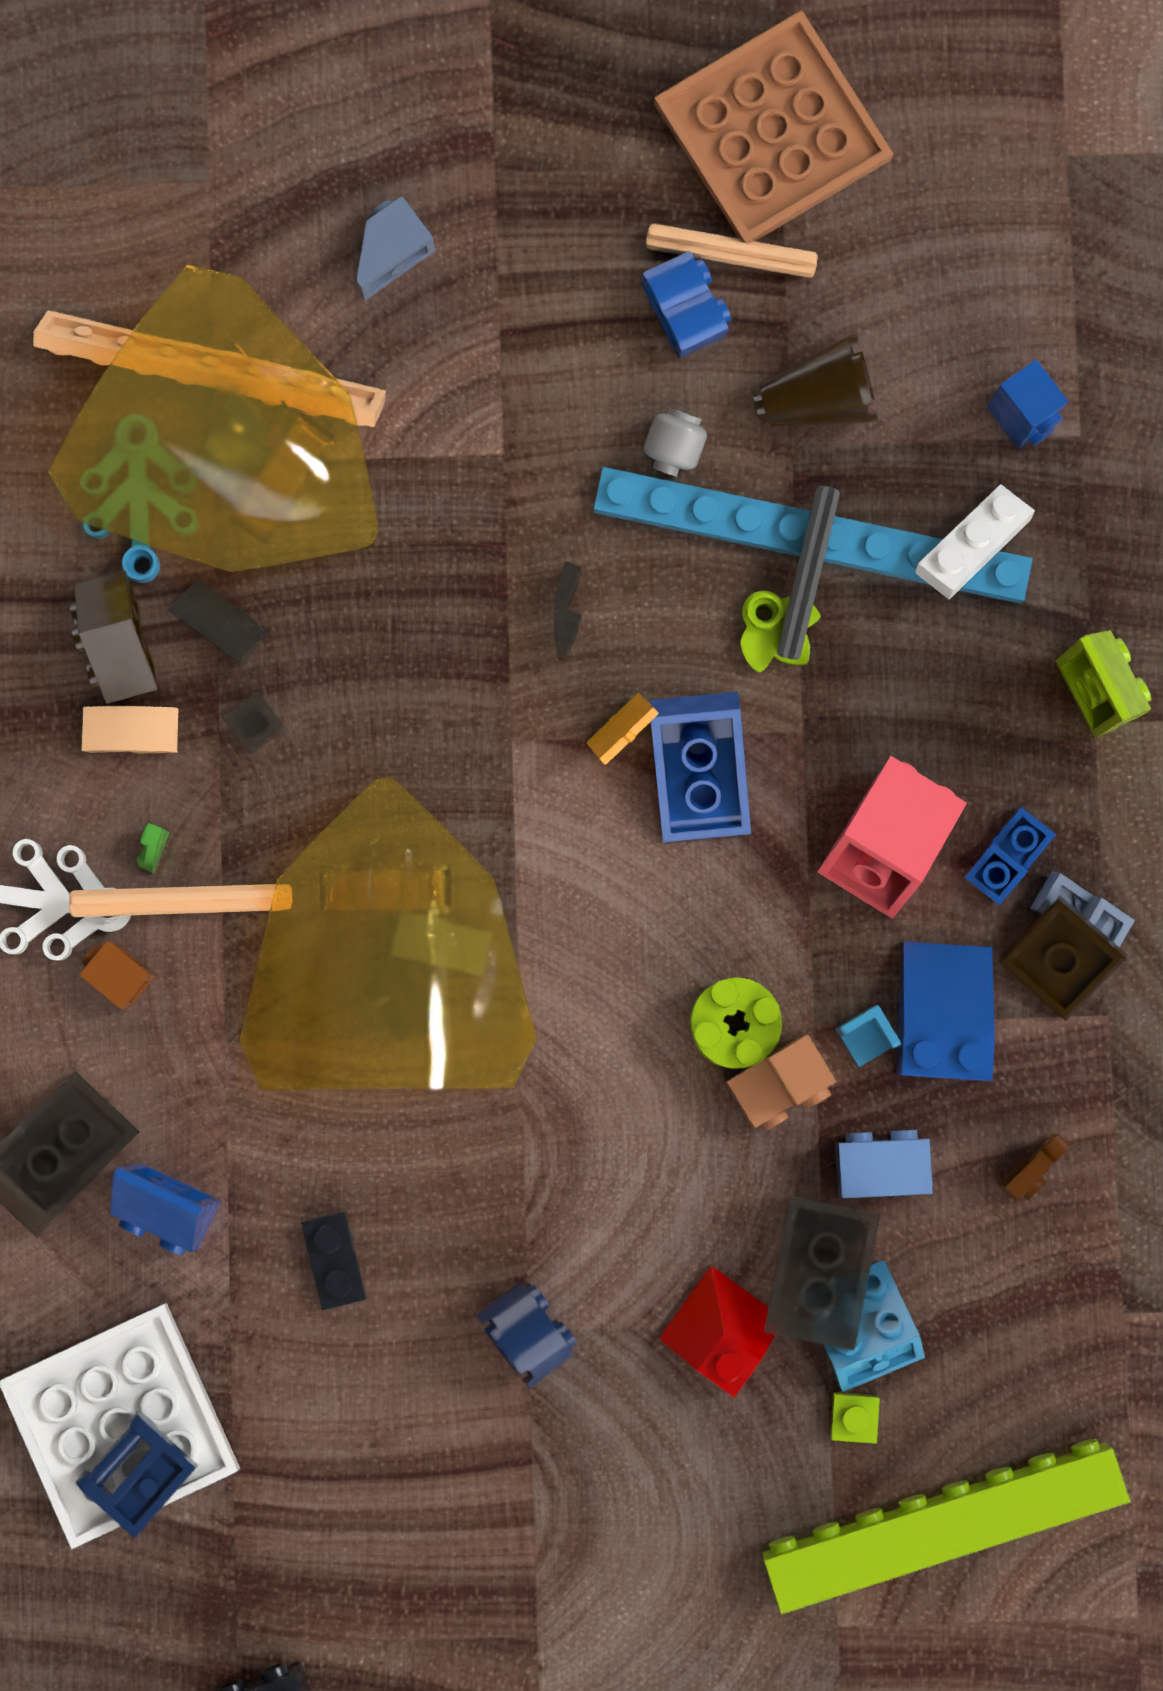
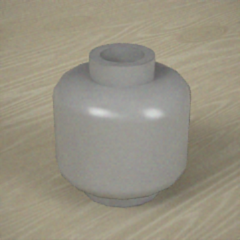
M668 408L667 414L658 413L655 415L643 447L645 454L655 459L652 468L673 476L678 475L679 469L692 470L696 468L707 439L706 430L700 426L702 419L673 408Z

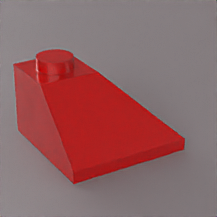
M711 1265L662 1332L659 1339L699 1373L735 1398L761 1362L784 1318Z

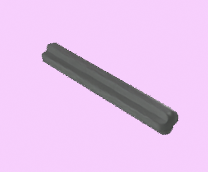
M818 486L815 492L777 649V654L783 658L798 660L801 657L840 496L839 490L832 487Z

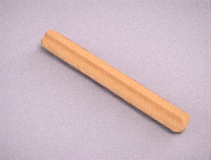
M290 884L73 890L69 895V911L73 917L290 910L293 907V888Z

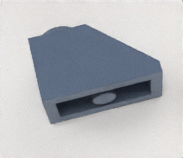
M403 196L394 202L387 200L378 205L371 212V218L366 221L356 280L359 292L364 300L373 296L435 252L432 235Z

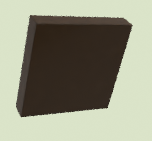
M1059 895L1002 955L999 963L1067 1021L1127 959L1128 954Z

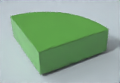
M150 823L145 824L140 840L144 847L141 855L137 857V864L140 869L151 873L155 872L170 832Z

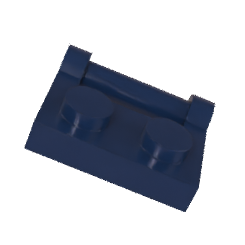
M137 1411L128 1421L129 1428L91 1471L85 1470L76 1480L77 1486L134 1539L199 1466L163 1434L150 1418L140 1411ZM141 1440H145L152 1449L112 1494L105 1487L104 1483Z

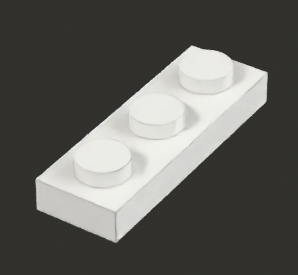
M1000 484L918 563L915 573L946 598L950 599L1032 519L1035 510Z

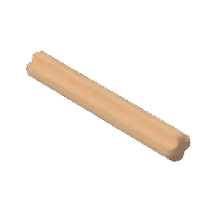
M658 224L650 225L646 239V247L650 250L678 255L690 251L695 258L808 278L814 276L818 259L817 254L811 251L754 241L748 244L743 243L738 238Z

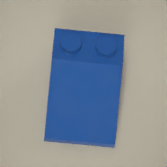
M738 692L650 700V704L659 713L651 721L663 842L751 834Z
M902 942L897 1034L901 1045L897 1046L895 1075L992 1081L995 1040L992 947Z
M143 1163L117 1168L113 1176L110 1214L121 1219L118 1226L138 1236H143L145 1231L161 1238L159 1242L161 1247L183 1256L186 1250L189 1252L199 1250L221 1200Z

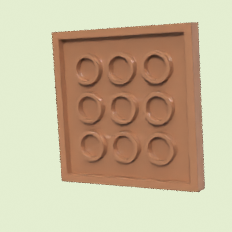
M802 10L654 97V105L735 234L743 243L749 244L752 241L759 240L891 161L893 157L892 150Z

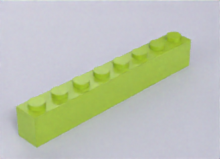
M1097 1439L1082 1441L1071 1446L1072 1453L1055 1458L1054 1453L1038 1455L1028 1460V1467L1013 1472L1011 1467L998 1468L986 1473V1480L969 1485L967 1480L954 1482L942 1488L943 1494L926 1499L924 1494L914 1495L899 1501L900 1508L885 1513L882 1512L881 1508L870 1509L856 1515L857 1522L839 1527L838 1522H831L814 1528L812 1530L813 1536L796 1541L795 1536H787L769 1543L770 1550L761 1553L780 1612L784 1614L1129 1503L1130 1499L1114 1450L1104 1442L1098 1444Z

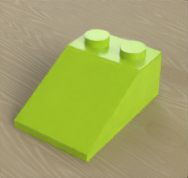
M1111 630L1089 634L1079 639L1055 660L1095 738L1151 710L1148 704L1151 701L1149 689L1140 677L1135 678L1128 665V662L1131 661L1130 653L1122 639H1115Z

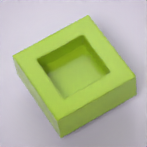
M833 1392L830 1439L834 1441L877 1444L879 1396Z

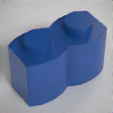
M690 251L642 273L641 284L679 359L726 337L729 329L727 323L731 322L729 310L723 299L720 297L715 300L708 288V284L712 283V279L705 262L702 259L696 261Z

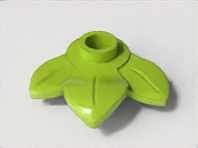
M770 591L753 593L746 599L742 608V618L747 628L741 638V650L746 662L758 673H761L768 667L773 657L790 665H805L809 662L810 644L807 634L801 657L798 660L783 658L777 654L790 597L780 598L777 594ZM814 605L808 627L815 624L821 618ZM761 606L768 607L772 612L771 619L767 621L759 620L756 616V609Z

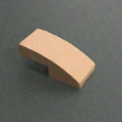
M147 706L83 707L82 751L89 753H177L178 708Z

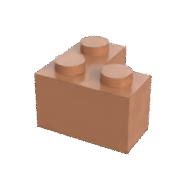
M807 1034L797 1037L769 1054L761 1062L744 1069L724 1082L751 1127L756 1128L762 1124L765 1131L789 1118L785 1110L791 1106H798L802 1103L804 1108H810L828 1098L832 1094L827 1087L837 1081Z

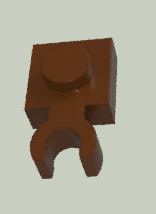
M1059 1133L1051 1134L1032 1155L1030 1154L998 1186L1011 1199L1019 1200L1022 1196L1027 1200L1030 1199L1045 1185L1047 1181L1043 1176L1050 1170L1049 1167L1070 1149V1144Z

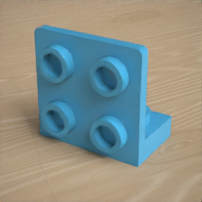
M884 1261L874 1263L803 1294L804 1303L830 1358L842 1393L925 1358L919 1332Z

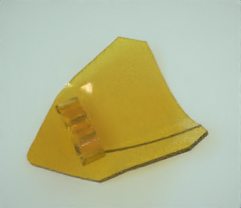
M191 265L184 267L176 279L149 309L119 350L85 403L48 471L78 521L229 572L280 565L362 549L372 544L378 534L377 516L350 393L320 363L242 277Z
M386 777L376 779L312 841L276 881L240 1038V1043L260 1090L514 1088L535 1045L537 1036L494 878L402 785L394 779Z

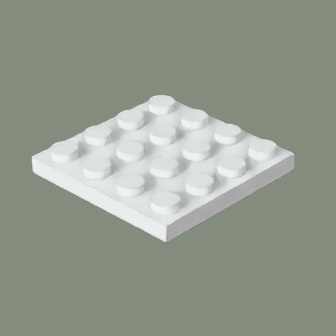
M167 1303L0 1380L1 1390L71 1549L120 1527L115 1520L77 1486L76 1480L85 1470L91 1471L129 1428L128 1421L137 1411L150 1418L163 1434L199 1465L165 1505L227 1477L240 1469ZM142 1439L104 1483L105 1487L113 1494L150 1452L152 1447Z

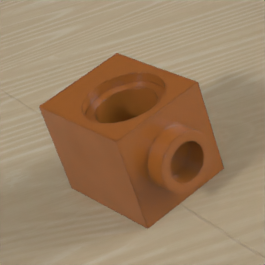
M107 940L104 945L98 942L89 950L82 960V964L86 967L79 974L113 1004L124 1010H128L156 977L153 972L125 949L110 940Z

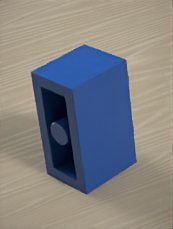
M1035 359L999 386L987 409L1019 449L1028 441L1033 446H1036L1055 431L1054 427L1063 420L1060 413L1069 401L1038 360Z

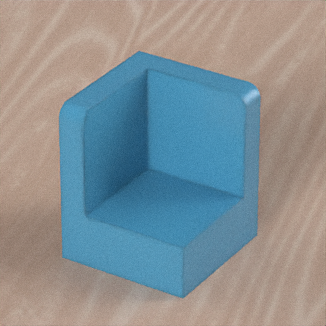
M879 1005L870 1007L835 1028L836 1033L857 1067L864 1065L887 1050L901 1045L900 1040Z

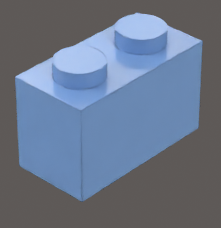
M917 1130L890 1131L891 1140H873L872 1132L845 1133L846 1142H835L838 1197L859 1198L933 1194L930 1139L918 1138Z

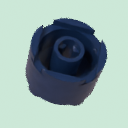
M518 1282L478 1312L475 1317L481 1323L489 1320L491 1324L484 1328L485 1332L513 1370L517 1369L521 1375L525 1372L528 1373L522 1381L531 1389L573 1356L571 1348L578 1343L562 1321L559 1323L555 1319L552 1322L544 1312L550 1307V1304L540 1290L530 1283L523 1286Z

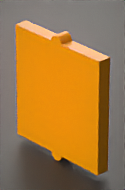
M638 692L616 714L611 716L609 721L586 743L606 765L628 743L632 742L636 735L659 713Z

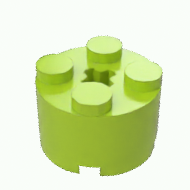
M728 978L714 983L700 994L692 1007L689 1025L695 1046L708 1061L725 1068H746L761 1062L774 1050L781 1035L782 1016L779 1004L765 987L745 978ZM738 1011L743 1014L741 1021L747 1024L745 1031L739 1030L732 1036L728 1033L729 1025L723 1021L725 1016H734Z

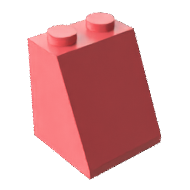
M890 756L820 866L818 873L893 919L924 880L967 802L957 797L949 788L938 785L921 775L910 764L900 762Z

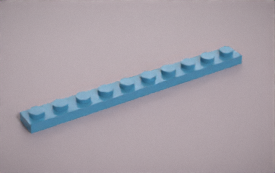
M606 467L602 469L594 506V513L799 557L811 512ZM835 516L824 562L928 584L915 571L918 563L943 539ZM999 551L959 591L1022 604L1026 595L1033 558Z

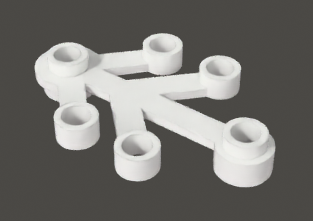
M23 839L15 844L13 857L17 863L28 867L44 891L0 885V903L42 909L19 927H9L1 932L0 948L4 952L13 955L24 952L28 942L63 916L70 913V893L42 857L41 846L30 839ZM27 845H32L35 849V855L30 861H24L21 858V850ZM68 845L58 852L57 863L59 867L66 872L73 873L84 890L116 889L104 888L87 865L86 855L80 848ZM75 851L79 856V861L76 866L69 868L66 866L64 858L67 853ZM131 915L112 916L110 918H105L104 916L84 917L63 935L57 933L49 935L43 942V952L51 960H65L70 956L75 946L98 929L105 932L118 931L126 926ZM12 933H17L21 938L20 945L16 949H10L6 943L7 937ZM56 939H61L65 944L64 952L55 956L50 950L51 943Z

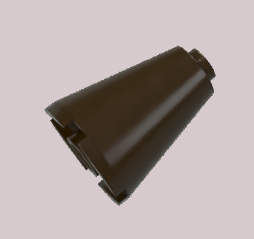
M858 335L847 336L759 384L760 393L753 394L759 420L767 418L770 426L870 423L877 421V410L868 412L867 405L873 404L872 400L875 398L863 351L854 353L852 345L860 342Z

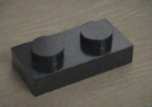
M347 1211L301 1222L322 1311L366 1300L367 1295Z

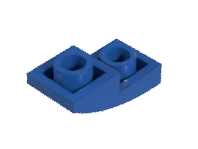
M1020 806L969 870L965 878L998 905H1001L1028 872V868L1056 836V833Z

